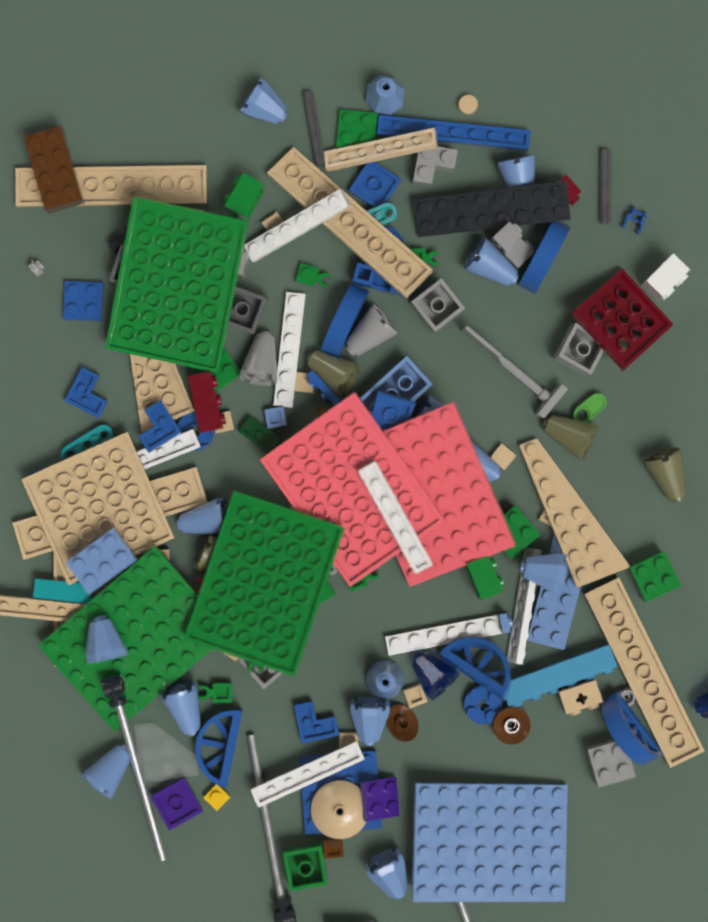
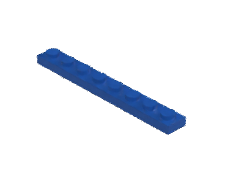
M379 115L377 135L393 137L435 128L438 142L529 150L531 130Z

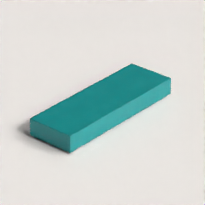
M35 579L33 598L88 603L92 599V594H88L81 583L68 585L67 582Z

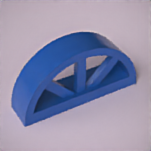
M560 221L551 222L518 286L533 294L537 292L571 227Z
M354 284L350 285L335 314L320 351L337 357L340 356L369 291Z
M468 637L450 643L440 652L442 660L505 701L511 687V672L507 658L495 644L482 638ZM470 648L487 650V654L479 665L474 668ZM464 649L466 661L454 653ZM493 655L500 660L505 669L482 673V670ZM505 676L503 686L492 680L493 678Z
M618 691L603 700L602 713L606 725L618 746L632 761L639 765H646L663 754L660 747Z
M241 709L225 710L211 717L200 730L196 740L195 753L201 771L210 781L225 788L228 785L243 712ZM233 715L230 733H228L220 718ZM215 723L228 743L204 739L203 736L208 727ZM202 745L226 749V751L205 763L202 755ZM224 759L221 777H218L210 771V768Z

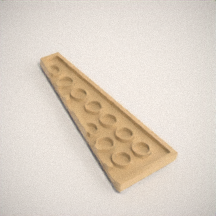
M130 354L142 433L154 427L144 410L160 400L173 420L195 412L176 364Z
M536 438L519 445L518 447L561 553L567 555V559L564 558V560L567 562V567L575 587H581L629 568L625 558L539 440Z

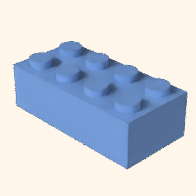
M406 356L360 399L371 414L378 391L416 401L433 384Z

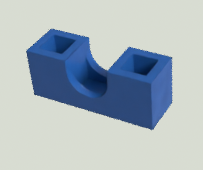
M357 263L353 278L354 285L403 297L370 266Z

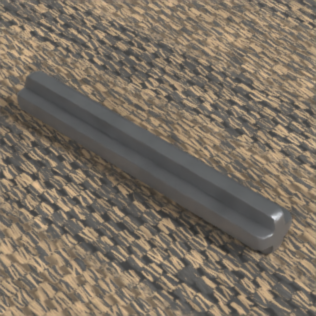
M307 91L304 92V100L316 166L325 165V156L314 92Z
M602 149L600 223L604 225L611 223V149Z

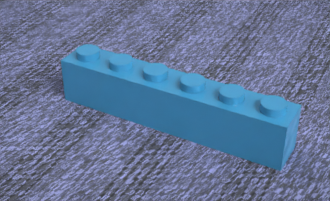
M610 645L599 646L512 678L510 691L505 699L507 705L518 707L523 705V701L527 699L535 701L542 698L541 694L548 692L551 695L559 692L560 687L567 686V688L578 685L577 681L579 680L589 681L595 679V675L601 672L603 675L613 672V668L618 666Z

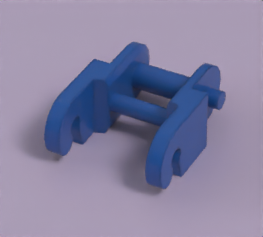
M634 206L633 209H630L631 214L628 213L622 228L631 219L639 223L640 227L636 233L639 235L645 223L643 219L647 218V212H639L635 210L636 207ZM633 213L642 217L641 220L633 218Z

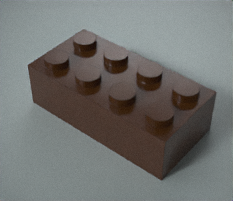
M58 126L24 136L46 212L50 214L84 204V197L62 127Z

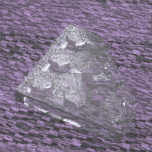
M154 722L134 725L138 760L145 783L199 775L196 754L187 749L177 739L165 732Z

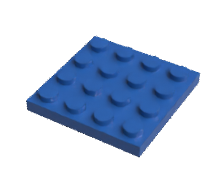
M376 750L362 751L364 760L302 788L305 834L322 833L312 820L311 804L314 795L323 785L335 780H345L357 785L361 789L360 782L378 779ZM327 754L299 756L300 766ZM342 808L336 810L338 815L344 812ZM382 819L367 821L361 830L382 828Z

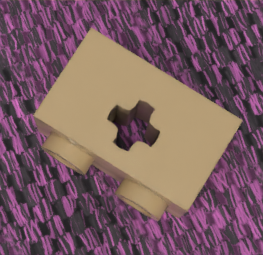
M595 679L579 683L570 688L561 689L558 692L564 713L570 714V716L581 713V709L587 707L588 710L598 708L599 703L603 702ZM578 694L585 696L582 703L576 701L579 698Z

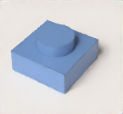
M284 407L264 410L268 429L287 426Z
M507 613L498 614L502 633L511 632L510 628L513 627L511 616H507Z

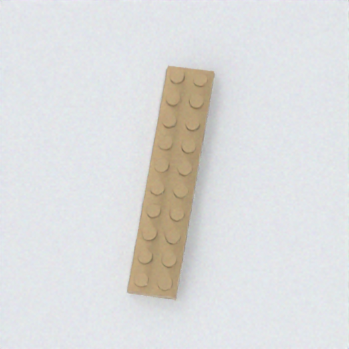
M294 147L267 172L268 177L304 209L341 189ZM344 192L351 207L323 222L322 225L406 299L433 272V269Z
M206 165L75 167L85 201L84 204L77 206H131L134 196L173 205L207 204ZM15 168L16 207H44L33 168Z
M197 467L150 481L166 517L196 508L208 502ZM38 516L13 523L23 560L53 551Z
M617 577L585 593L587 602L611 647L631 691L635 695V699L669 768L704 752L705 750L620 578Z

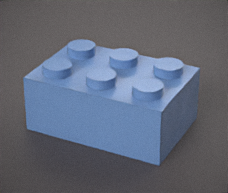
M113 528L67 561L66 564L86 592L92 594L136 562L138 558L119 531Z

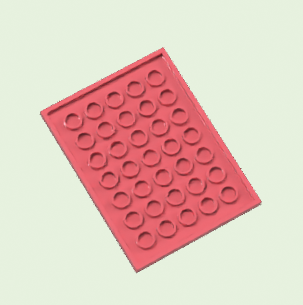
M356 392L260 459L297 512L345 527L333 564L349 586H352L402 551L358 471L375 461L377 462L419 539L445 521V518Z
M455 401L383 431L445 518L443 523L420 538L433 565L415 574L403 551L396 554L410 587L516 545Z

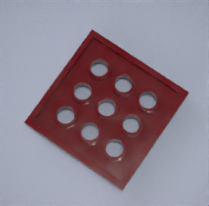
M623 268L571 313L622 371L674 325ZM618 291L624 292L625 298H621ZM606 301L613 304V309L607 307ZM631 305H635L638 308V312H634L631 309ZM594 312L601 315V320L594 317ZM620 315L625 317L626 323H622L619 320ZM644 319L650 321L651 327L645 325ZM607 326L613 328L614 334H610L607 331ZM632 330H636L639 333V338L633 336ZM620 341H624L627 344V349L621 347Z

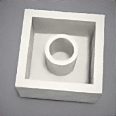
M673 253L641 287L656 301H659L661 298L665 300L675 291L674 285L678 287L689 277L686 273L690 269Z

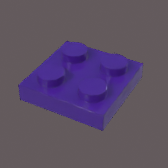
M185 777L150 796L168 830L203 812Z
M397 777L360 782L363 821L400 816Z

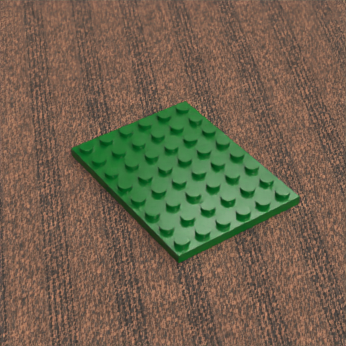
M134 196L105 349L219 373L249 221Z
M234 491L184 640L296 677L345 527Z
M156 545L38 645L114 732L121 725L116 707H109L108 705L111 697H105L101 679L118 674L122 675L125 684V693H122V697L126 696L128 700L127 703L123 704L127 721H129L155 699L160 692H163L213 650L184 640L199 594ZM106 616V619H111L126 645L128 656L87 664L86 651L90 623L94 622L96 617Z

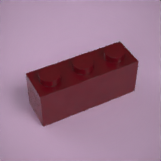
M210 371L188 376L200 433L224 429L223 424L227 423L225 414L221 413L219 407L222 405L221 395L216 393L215 387L218 386L216 375H212Z

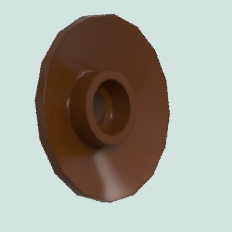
M399 704L390 708L386 721L389 732L398 741H412L416 737L419 727L416 715L405 705Z
M517 707L504 708L498 712L493 722V731L498 740L509 745L519 744L525 740L531 729V722L527 713ZM513 721V726L508 727V722Z

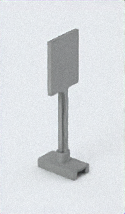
M464 326L460 329L490 356L498 359L503 367L538 395V398L543 403L535 414L540 419L546 417L568 390L563 384H559L551 393L546 389H542L513 363L502 357L501 353L470 327Z

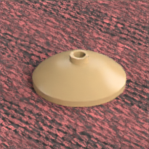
M335 780L326 783L316 792L311 804V816L318 830L328 837L345 839L354 836L364 827L367 821H363L361 789L357 785L345 780ZM342 808L344 812L338 815L336 810Z

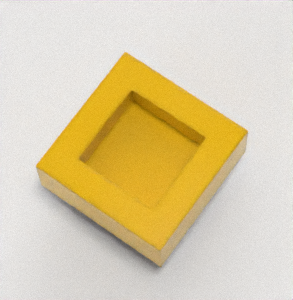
M216 784L203 798L218 811L231 796L221 786Z

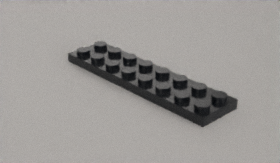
M567 180L414 199L418 237L503 228L509 222L512 225L515 223L520 226L571 220Z

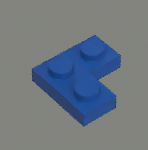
M82 367L64 401L98 419L108 403L92 394L100 376Z
M161 400L144 410L154 425L153 428L138 436L148 453L153 452L182 434Z
M313 701L294 705L301 743L339 736L336 716L317 720Z

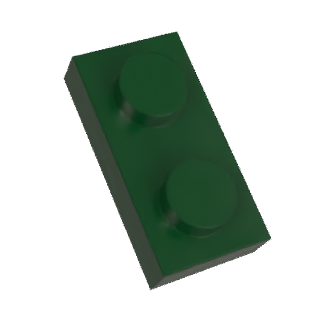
M250 416L238 431L268 454L273 451L281 439Z

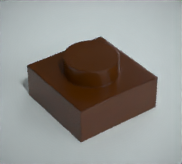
M342 839L323 840L325 859L344 857Z

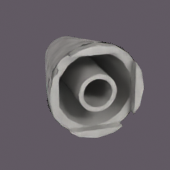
M375 304L368 309L346 341L348 345L346 349L353 356L355 354L357 356L364 354L396 336L399 332L395 324Z
M261 331L255 335L239 373V378L242 381L246 378L250 380L249 384L258 386H271V382L274 385L277 383L275 337L270 332Z

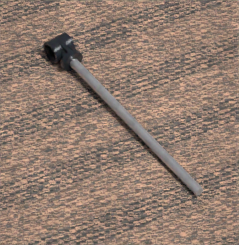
M121 674L101 679L102 690L105 697H111V700L108 701L109 707H116L159 860L164 861L167 857L123 704L128 702L126 696L122 697V693H125L124 680Z
M253 734L248 735L247 739L256 786L264 782L255 735ZM265 804L260 808L278 897L272 899L273 905L278 907V909H274L275 922H297L294 906H289L288 903L292 901L291 896H285L269 808L268 804Z

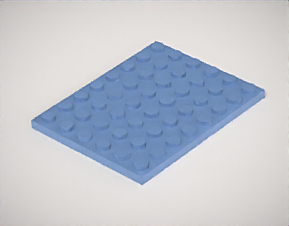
M415 783L412 901L565 902L568 785Z

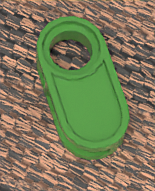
M600 393L591 395L574 410L573 419L579 420L577 412L585 410L588 416L583 422H589L606 407L607 400L605 396Z

